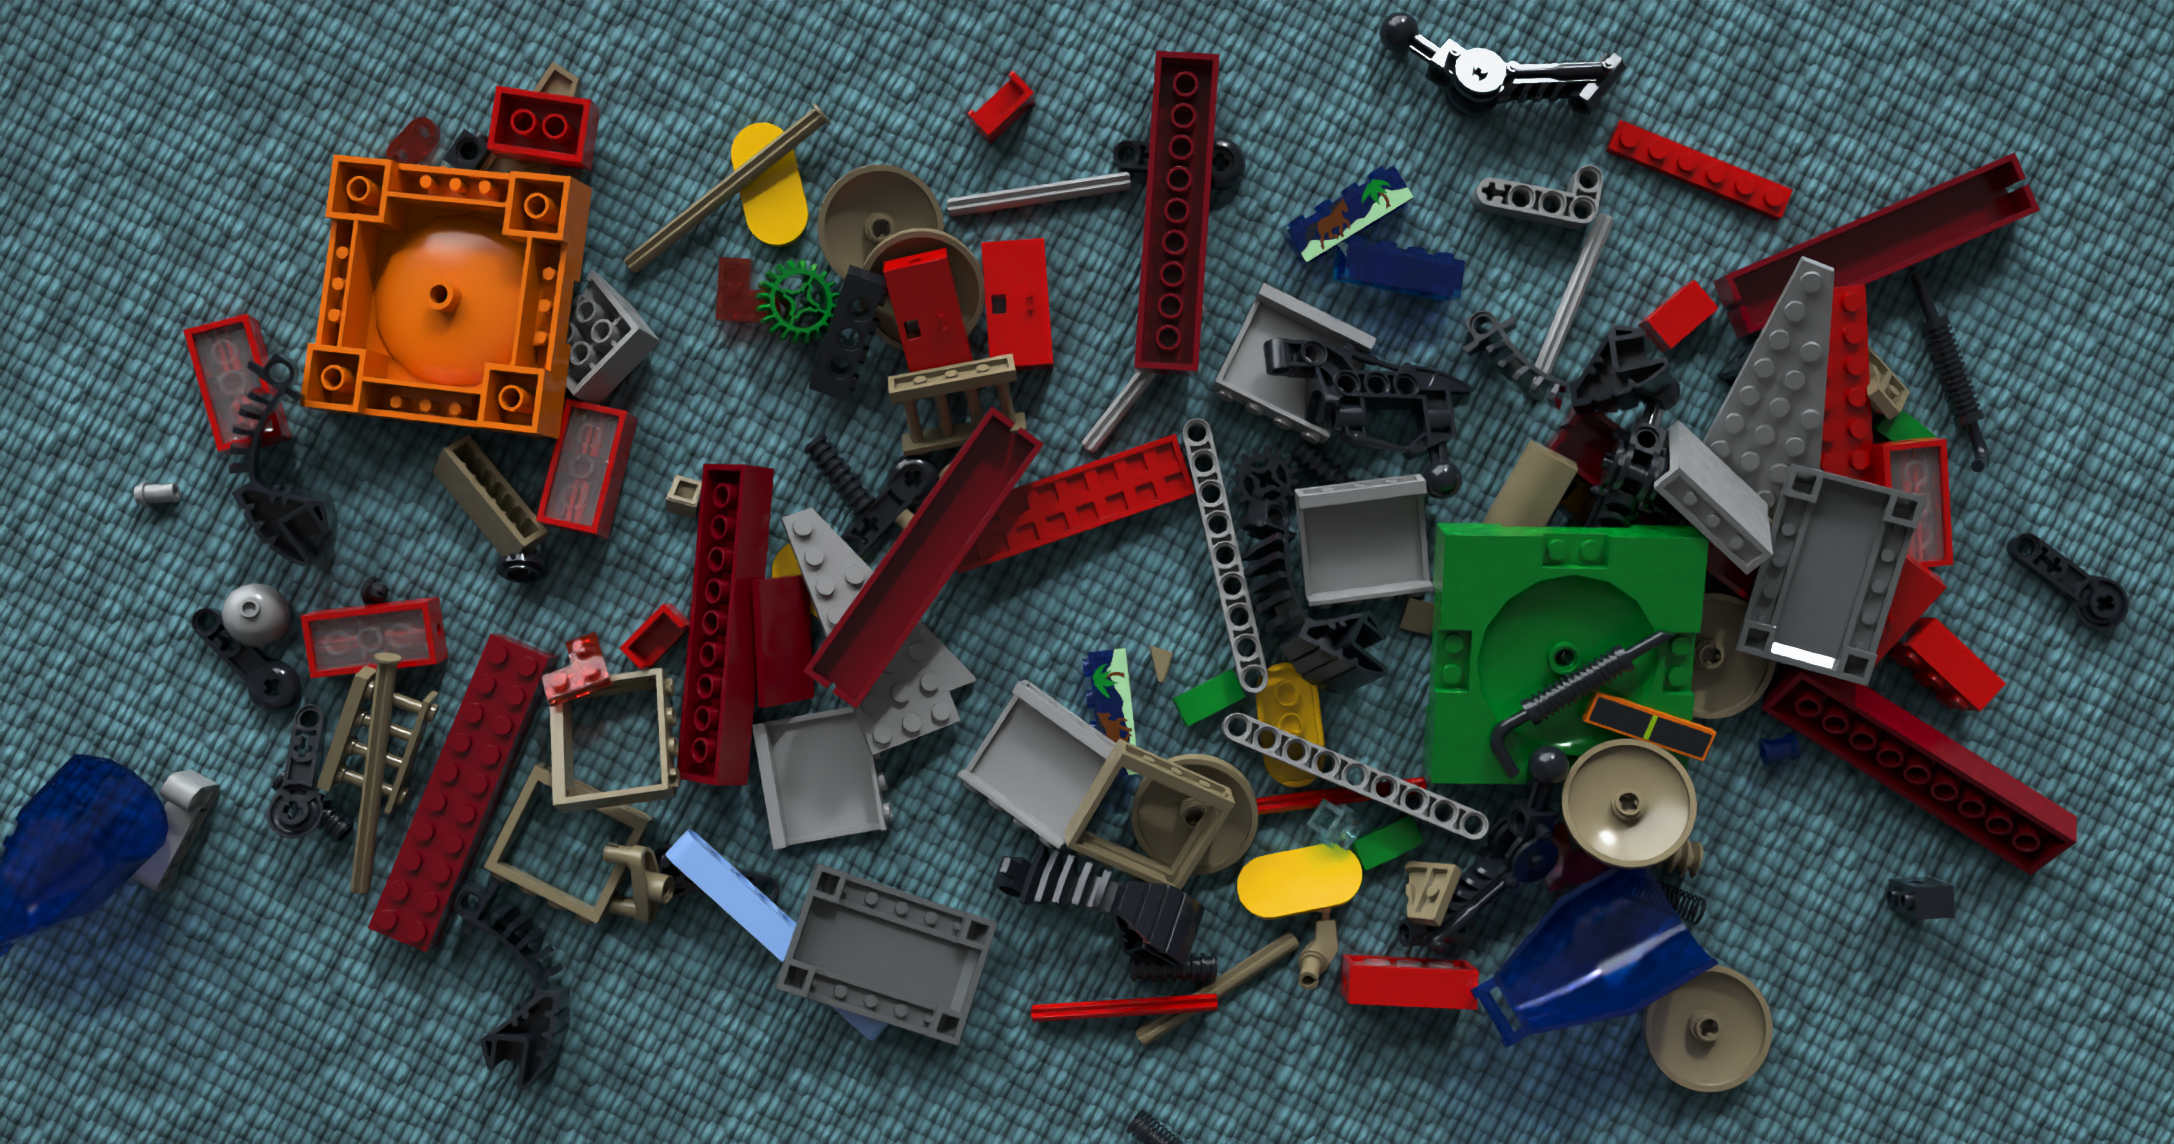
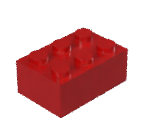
M496 86L487 149L500 158L591 171L600 108L591 99Z
M1919 618L1890 649L1891 653L1889 656L1897 664L1903 667L1907 666L1914 673L1912 675L1913 679L1921 686L1929 687L1937 694L1935 699L1949 710L1960 709L1962 711L1980 712L2006 684L1937 618Z

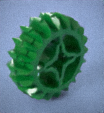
M793 260L786 261L785 267L780 263L775 265V273L772 271L765 273L768 282L761 281L758 284V287L765 291V293H757L755 295L756 300L764 301V305L755 308L756 312L765 311L766 316L760 319V323L766 324L770 321L772 326L767 332L771 335L779 330L778 340L781 342L789 334L791 345H796L799 337L803 345L810 343V336L815 341L820 340V331L825 334L827 333L829 327L827 322L830 323L833 315L831 312H834L836 304L832 303V300L838 299L840 295L837 292H830V288L834 287L836 282L830 281L826 283L824 281L828 275L827 271L817 275L818 265L815 263L807 270L805 260H800L797 268ZM786 278L803 279L795 291L787 288L783 290L778 287ZM813 287L819 295L820 305L813 301L811 297ZM800 294V303L803 306L796 309V302L792 299ZM775 297L785 308L783 319L776 309ZM801 314L817 317L816 321L809 327L800 328L793 326Z

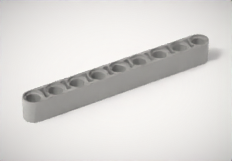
M1194 418L1189 420L1183 428L1185 451L1238 680L1245 691L1257 693L1262 691L1268 683L1267 669L1244 577L1211 428L1205 420ZM1193 427H1200L1205 431L1206 436L1202 441L1194 442L1188 437V431ZM1200 457H1207L1212 461L1213 467L1208 472H1200L1195 467V461ZM1207 487H1214L1218 490L1220 497L1216 502L1208 503L1203 499L1202 491ZM1215 517L1224 519L1227 524L1226 530L1220 534L1213 533L1209 528L1211 519ZM1220 548H1229L1234 554V559L1229 564H1221L1217 561L1216 552ZM1235 578L1240 582L1241 590L1238 594L1229 595L1224 591L1223 583L1226 579ZM1236 608L1245 610L1248 615L1247 623L1243 626H1236L1231 622L1230 614ZM1249 639L1254 643L1255 651L1250 657H1244L1239 654L1237 645L1240 640ZM1251 669L1259 671L1262 676V682L1256 688L1249 687L1244 681L1245 674Z
M1242 713L1230 714L1222 721V734L1234 743L1458 836L1476 840L1485 836L1488 831V820L1479 811ZM1233 718L1240 719L1245 726L1244 732L1238 737L1230 734L1228 730V724ZM1263 730L1269 731L1274 738L1272 746L1267 749L1262 748L1257 740L1259 733ZM1294 742L1298 743L1303 750L1301 758L1297 761L1291 760L1287 755L1288 746ZM1321 755H1327L1332 761V767L1326 773L1319 771L1316 765L1317 759ZM1351 767H1356L1361 772V779L1356 785H1351L1346 779V773ZM1381 779L1387 780L1390 784V792L1385 797H1380L1375 789L1377 782ZM1412 791L1418 794L1420 800L1418 806L1414 809L1408 808L1405 803L1407 794ZM1440 804H1445L1449 811L1448 817L1444 821H1439L1435 817V809ZM1474 816L1478 821V828L1475 832L1469 834L1465 830L1464 824L1468 817Z

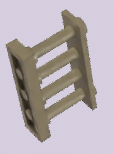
M1013 353L889 376L888 389L891 404L903 403L909 433L902 434L904 456L923 455L931 451L963 446L983 419L977 390L980 387L996 385L1001 412L1015 423L1010 432L1015 435L1020 427L1027 431L1024 412L1014 413L1009 382L1017 381ZM965 391L971 421L953 425L946 394ZM934 397L940 427L922 430L915 400Z
M365 665L354 676L316 788L329 792L337 783L342 784L343 781L362 788L364 775L349 770V766L345 764L348 755L356 754L366 758L367 745L359 742V738H356L355 735L358 728L362 726L370 727L371 715L368 714L365 706L367 700H371L374 694V680L376 677V669ZM432 691L423 702L396 692L393 694L392 705L418 714L413 730L390 722L389 736L406 741L408 745L403 758L386 752L385 765L398 770L394 785L385 782L382 784L381 795L389 798L384 810L387 814H391L398 805L403 806L409 795L410 788L406 787L428 722L432 723L438 713L439 705L435 704L438 692Z

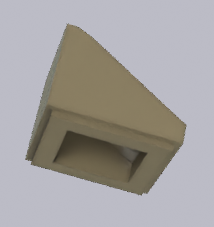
M676 474L666 497V510L670 513L696 519L700 509L702 481Z
M1405 598L1399 628L1430 635L1433 627L1434 603Z
M1149 645L1157 680L1163 682L1166 679L1173 654L1170 651Z

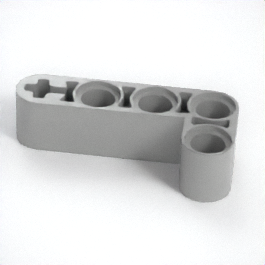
M1594 165L1582 166L1569 178L1566 192L1498 178H1486L1472 191L1471 202L1481 212L1569 229H1580L1596 217L1603 185V174ZM1579 177H1588L1591 181V188H1584L1579 182ZM1485 189L1489 190V195L1493 197L1490 201L1486 200L1487 196L1483 193ZM1513 194L1523 197L1525 201L1524 207H1517L1513 204ZM1543 200H1549L1554 204L1555 213H1548L1544 210ZM1574 206L1584 209L1586 213L1585 219H1579L1575 216Z
M191 769L175 772L168 777L160 790V797L167 800V803L130 870L129 877L157 893L162 892L169 885L220 791V784Z

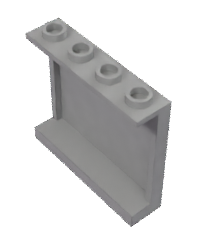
M1263 283L1211 389L1217 391L1216 395L1225 401L1233 402L1235 400L1245 405V410L1256 416L1264 414L1274 419L1273 423L1276 426L1285 430L1292 428L1302 433L1301 437L1313 444H1318L1319 442L1324 444L1331 435L1327 430L1326 423L1313 425L1304 420L1306 379L1267 374L1263 344L1274 338L1317 340L1330 344L1336 349L1346 343H1350L1356 351L1368 354L1377 338ZM1350 359L1355 369L1360 370L1363 362Z
M1677 420L1666 429L1667 433L1663 446L1669 448L1670 470L1654 482V489L1748 575L1773 555L1768 505L1685 425Z
M1420 474L1294 489L1304 596L1309 606H1314L1316 609H1325L1331 607L1332 603L1345 602L1347 605H1357L1363 603L1364 599L1376 598L1378 601H1388L1394 599L1395 595L1406 594L1409 597H1419L1425 595L1427 591H1434L1429 575L1423 493H1427L1426 480Z
M1023 680L1016 684L1012 691L1014 694L967 767L959 771L957 776L964 780L963 785L975 793L981 792L988 797V803L992 807L1002 812L1006 810L1014 816L1013 821L1018 826L1026 830L1032 829L1039 834L1038 838L1043 844L1050 848L1056 847L1060 849L1066 845L1065 828L1116 743L1028 680Z
M852 706L752 725L773 850L786 848L793 844L878 829L883 831L889 827L888 822L893 821L890 802L885 803L883 791L887 790V780L885 772H879L878 760L882 759V752L874 755L870 754Z

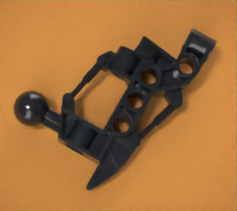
M1274 338L1263 344L1267 374L1306 379L1305 421L1313 425L1326 423L1327 430L1330 433H1340V440L1352 448H1358L1360 445L1382 450L1403 452V456L1407 460L1419 458L1429 453L1430 464L1427 465L1422 475L1426 480L1427 493L1432 498L1440 500L1451 498L1458 493L1463 477L1460 469L1452 461H1449L1447 443L1457 435L1451 394L1469 395L1473 391L1471 386L1449 374L1432 368L1412 365L1408 362L1400 367L1379 360L1375 356L1356 351L1350 343H1346L1336 349L1330 344L1317 340ZM1350 359L1372 366L1377 365L1392 371L1356 370ZM1366 410H1411L1412 415H1415L1418 435L1407 447L1367 437L1365 430Z

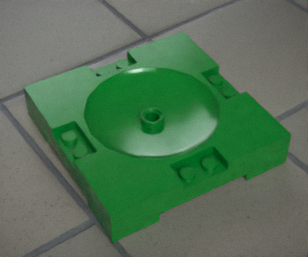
M1436 523L1433 574L1435 598L1429 703L1426 706L1423 750V767L1430 782L1449 784H1527V780H1533L1528 771V758L1537 748L1551 745L1561 749L1569 760L1570 771L1579 757L1596 745L1616 739H1635L1584 722L1582 716L1592 695L1589 691V696L1582 695V700L1577 698L1576 703L1570 702L1572 704L1570 707L1566 704V709L1564 710L1559 708V713L1554 711V716L1547 715L1549 719L1542 718L1543 722L1537 726H1534L1531 720L1506 735L1504 739L1505 748L1520 770L1517 776L1513 778L1507 776L1490 746V736L1494 727L1500 721L1523 709L1519 701L1526 697L1531 699V694L1533 693L1535 696L1538 695L1536 691L1540 690V692H1543V687L1548 689V684L1555 685L1554 681L1560 682L1559 678L1561 677L1565 679L1567 673L1571 676V671L1574 670L1576 673V668L1580 667V669H1583L1582 665L1586 664L1588 666V661L1590 660L1593 663V658L1597 657L1600 659L1599 655L1603 654L1605 656V651L1607 650L1612 652L1611 648L1617 644H1620L1625 650L1658 630L1676 634V636L1631 661L1635 667L1634 670L1627 674L1622 672L1623 676L1617 675L1618 679L1616 680L1611 678L1612 682L1608 683L1606 681V686L1604 687L1599 685V691L1692 722L1695 695L1691 691L1695 640L1696 633L1701 632L1709 539L1695 526L1629 525V528L1503 527L1501 524ZM1568 650L1565 657L1555 659L1559 651ZM1664 749L1674 756L1688 772V756Z

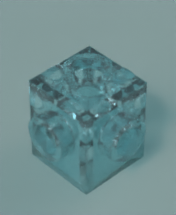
M1323 798L1307 823L1309 827L1320 833L1317 837L1319 841L1331 849L1338 845L1346 851L1357 839L1364 824L1353 818L1357 813L1342 802L1337 807L1325 798Z

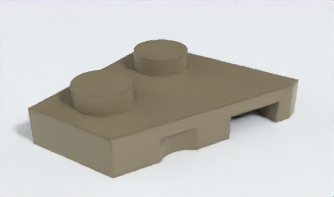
M1869 347L1870 383L1867 386L1868 397L1871 399L1870 403L1874 410L1879 414H1884L1891 420L1901 412L1910 391L1875 351Z
M1406 861L1405 870L1409 873V884H1406V895L1409 898L1407 917L1414 924L1440 927L1462 871L1455 864Z

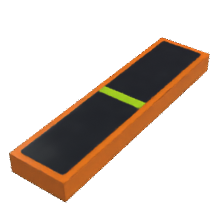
M1594 689L1595 692L1592 693L1582 716L1584 722L1646 741L1704 762L1716 735L1714 729Z

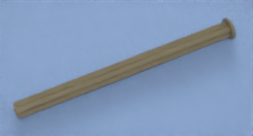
M814 103V108L629 254L624 259L626 266L634 273L639 272L825 123L831 124L823 111Z
M388 652L374 655V660L377 661L350 886L351 892L366 894L370 889L397 664L402 659L400 655Z

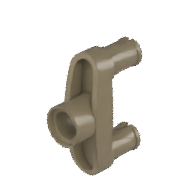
M612 842L608 843V846L603 851L604 862L627 866L631 870L633 898L619 894L612 898L610 913L634 918L636 922L651 924L658 913L660 903L667 904L674 894V877L660 873L655 854L650 847L640 845L631 847Z

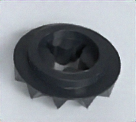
M523 552L521 554L510 553L508 556L499 558V562L496 563V572L511 582L532 583L547 576L549 565L545 563L544 558L536 557L535 554L526 555Z

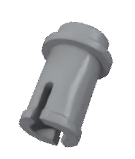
M142 482L134 488V499L137 504H142L144 507H149L152 503L178 502L180 500V488L176 482L152 485L148 482Z

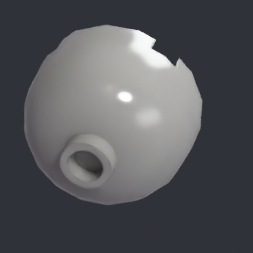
M258 583L242 585L232 591L224 601L221 613L224 627L233 639L245 646L257 648L282 638L289 628L291 611L284 596L269 585Z

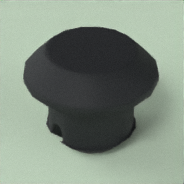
M372 576L363 583L360 596L364 603H368L371 600L381 603L387 598L382 593H388L389 588L386 584L378 583L376 577Z

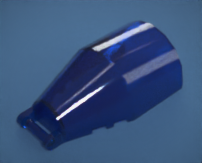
M74 754L20 809L15 818L18 825L13 835H6L2 842L6 848L0 857V957L6 954L18 942L96 912L165 844L169 829L165 807L153 788L133 770L108 758Z
M1611 867L1559 898L1495 975L1470 990L1475 999L1478 998L1501 1034L1502 1039L1500 1041L1506 1049L1528 1035L1632 1015L1714 967L1718 962L1704 951L1686 928L1661 890L1650 867L1632 870ZM1495 987L1499 988L1522 1027L1513 1031L1489 992Z

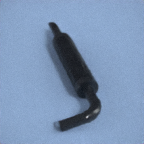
M1914 273L1911 276V280L1926 319L1925 323L1919 324L1920 330L1926 334L1923 336L1924 339H1928L1925 342L1926 345L1930 344V347L1927 349L1928 351L1932 350L1930 357L1934 356V359H1932V362H1936L1934 368H1938L1939 370L1936 373L1941 375L1938 379L1943 380L1940 384L1941 386L1945 385V388L1942 390L1943 392L1947 391L1945 398L1949 397V400L1946 401L1951 403L1949 409L1954 410L1951 412L1952 415L1956 416L1953 418L1956 427L1964 425L1969 436L1975 460L1971 463V469L1974 472H1981L1990 463L1988 448L1977 422L1985 418L1982 409H1978L1981 406L1980 403H1976L1978 397L1973 396L1976 392L1971 391L1974 386L1969 385L1972 381L1971 379L1967 380V377L1970 375L1969 373L1965 374L1967 367L1963 368V365L1966 364L1961 362L1963 356L1958 355L1961 351L1956 350L1959 345L1954 344L1957 341L1956 338L1952 339V336L1955 334L1954 332L1950 333L1952 326L1948 327L1947 325L1950 324L1948 315L1939 317L1924 275Z
M1658 630L1625 650L1620 644H1617L1611 648L1612 652L1607 650L1605 651V656L1603 654L1599 655L1600 659L1595 657L1593 658V663L1591 660L1588 661V666L1583 664V669L1578 667L1576 668V673L1574 670L1571 671V676L1567 673L1565 679L1563 677L1559 678L1560 682L1555 680V685L1552 686L1550 683L1548 684V689L1543 687V692H1540V690L1536 691L1538 695L1535 696L1533 693L1531 694V699L1526 697L1519 701L1523 709L1500 721L1494 727L1490 736L1492 752L1507 776L1513 778L1520 773L1504 744V739L1510 731L1531 720L1534 726H1537L1543 722L1542 718L1549 719L1547 715L1554 716V711L1559 713V708L1566 709V704L1570 707L1572 705L1570 702L1576 703L1577 698L1582 700V695L1589 696V691L1594 693V688L1600 689L1599 685L1606 686L1605 682L1611 683V678L1616 680L1618 679L1617 675L1623 676L1622 672L1627 674L1634 670L1635 667L1631 661L1676 636V634Z

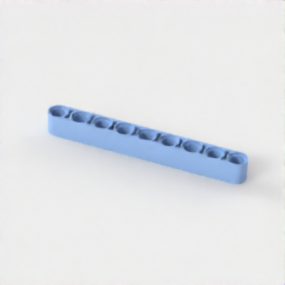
M688 829L666 852L668 859L783 962L796 923L697 833ZM832 1006L871 1041H874L889 1025L888 1023Z

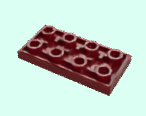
M802 574L752 580L758 707L767 708L814 698V679L803 672L812 659L810 595Z

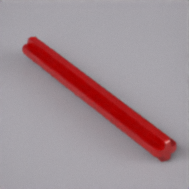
M1423 777L1402 779L1427 790L1426 781ZM1388 781L1376 784L1377 794L1380 797L1388 795L1390 792ZM1343 787L1256 798L1258 815L1372 800ZM1412 791V792L1408 793L1407 796L1418 795V794H1417L1416 792Z
M1216 994L1038 1004L1031 1006V1018L1033 1022L1216 1011L1218 1010V997Z

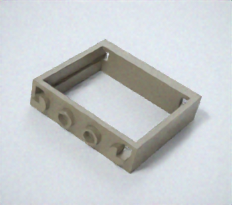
M662 668L549 684L553 806L562 814L676 798V787L680 786V774L678 768L674 766V756H678L679 752L676 737H673L672 726L677 725L676 711L674 707H671V696L675 695V685L673 678H669ZM657 689L662 784L575 796L571 701Z
M1118 739L1064 830L1066 846L1077 851L1079 856L1087 855L1096 859L1107 868L1115 867L1124 871L1135 880L1143 879L1150 883L1173 885L1182 890L1235 805V801L1229 787L1122 739ZM1121 767L1209 805L1171 867L1084 830Z
M545 763L536 764L484 868L492 871L491 876L502 882L510 880L520 885L519 890L530 896H537L538 894L548 899L547 903L550 906L559 910H565L566 908L576 913L575 917L578 920L587 924H593V922L597 924L605 919L610 909V902L612 898H615L614 896L618 893L629 871L627 866L615 865L594 907L502 861L540 783L542 782L552 787V767ZM574 778L575 796L602 792ZM628 804L596 809L634 828L625 846H641L655 819Z

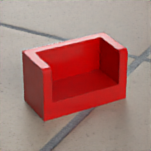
M1014 71L1008 74L1009 81L979 110L974 112L971 109L967 113L969 123L989 144L993 143L1035 103L1034 92Z
M1692 280L1681 287L1638 325L1646 331L1647 336L1661 352H1665L1673 348L1718 309V306L1695 280Z
M663 603L619 649L639 669L649 670L689 631L690 621L672 603Z

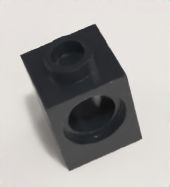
M463 129L443 160L454 168L480 170L491 154V151L487 149L488 137L478 130L473 135L466 129ZM478 147L476 158L468 160L469 151Z

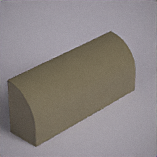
M470 435L463 437L442 450L432 472L501 556H508L510 553L521 554L522 552L529 555L544 540L548 530L543 524L536 521L535 514Z
M1530 439L1482 523L1501 524L1503 527H1545L1578 471L1576 462Z

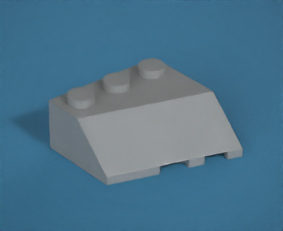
M591 269L586 278L590 282L582 296L577 294L572 303L575 308L569 317L566 343L571 345L566 387L573 396L586 403L599 405L660 343V340L632 305L598 273Z

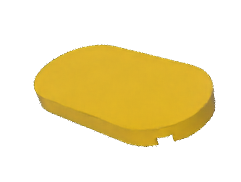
M755 123L741 130L735 137L731 148L734 171L784 131L769 123ZM792 149L739 192L750 231L761 242L774 247H783L796 242L802 236L809 222L808 204L795 151Z
M1291 662L1277 663L1267 668L1268 683L1262 691L1255 693L1258 720L1325 748L1317 684L1313 686L1302 679L1301 674L1297 673ZM1262 676L1259 677L1256 687L1261 684ZM1263 730L1260 732L1261 747L1267 749L1272 746L1274 738L1269 731ZM1291 743L1287 748L1288 757L1293 761L1301 758L1303 754L1302 747L1298 743ZM1262 754L1264 766L1269 775L1285 786L1302 787L1316 779L1314 775ZM1321 755L1317 759L1316 765L1321 772L1326 763V755Z
M1324 843L1252 859L1242 868L1238 876L1237 893L1242 906L1251 914L1265 920L1279 919L1334 908L1348 903L1359 890L1362 881V868L1358 858L1348 848L1336 843Z

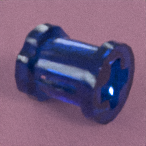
M1792 732L1785 733L1784 737L1772 740L1760 738L1758 740L1759 754L1765 766H1771L1777 760L1787 758L1798 760L1800 758L1799 744Z

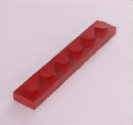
M1622 120L1616 122L1605 150L1618 157L1777 221L1782 218L1793 191L1791 188Z

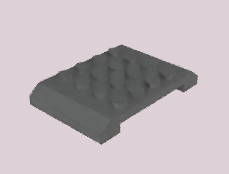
M1791 463L1770 527L1773 555L1758 567L1735 649L1868 686L1877 658L1876 651L1914 529L1918 527L1927 497Z
M817 863L774 988L958 1046L997 922Z

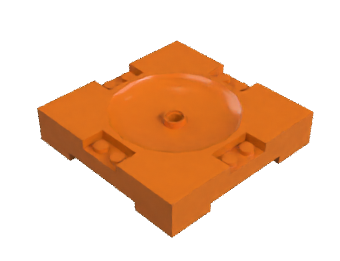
M333 155L325 214L326 218L332 220L316 341L315 344L308 343L301 390V393L305 396L300 399L299 406L330 413L423 422L559 439L571 345L566 343L574 282H580L592 188L571 176L518 171L501 173L404 164L388 159Z

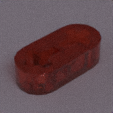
M426 117L415 118L390 143L386 152L387 159L397 163L418 165L439 142L441 136L440 128ZM422 126L428 129L427 131L430 134L428 138L421 136L419 129ZM400 149L407 151L408 159L406 161L400 159L399 154H397Z

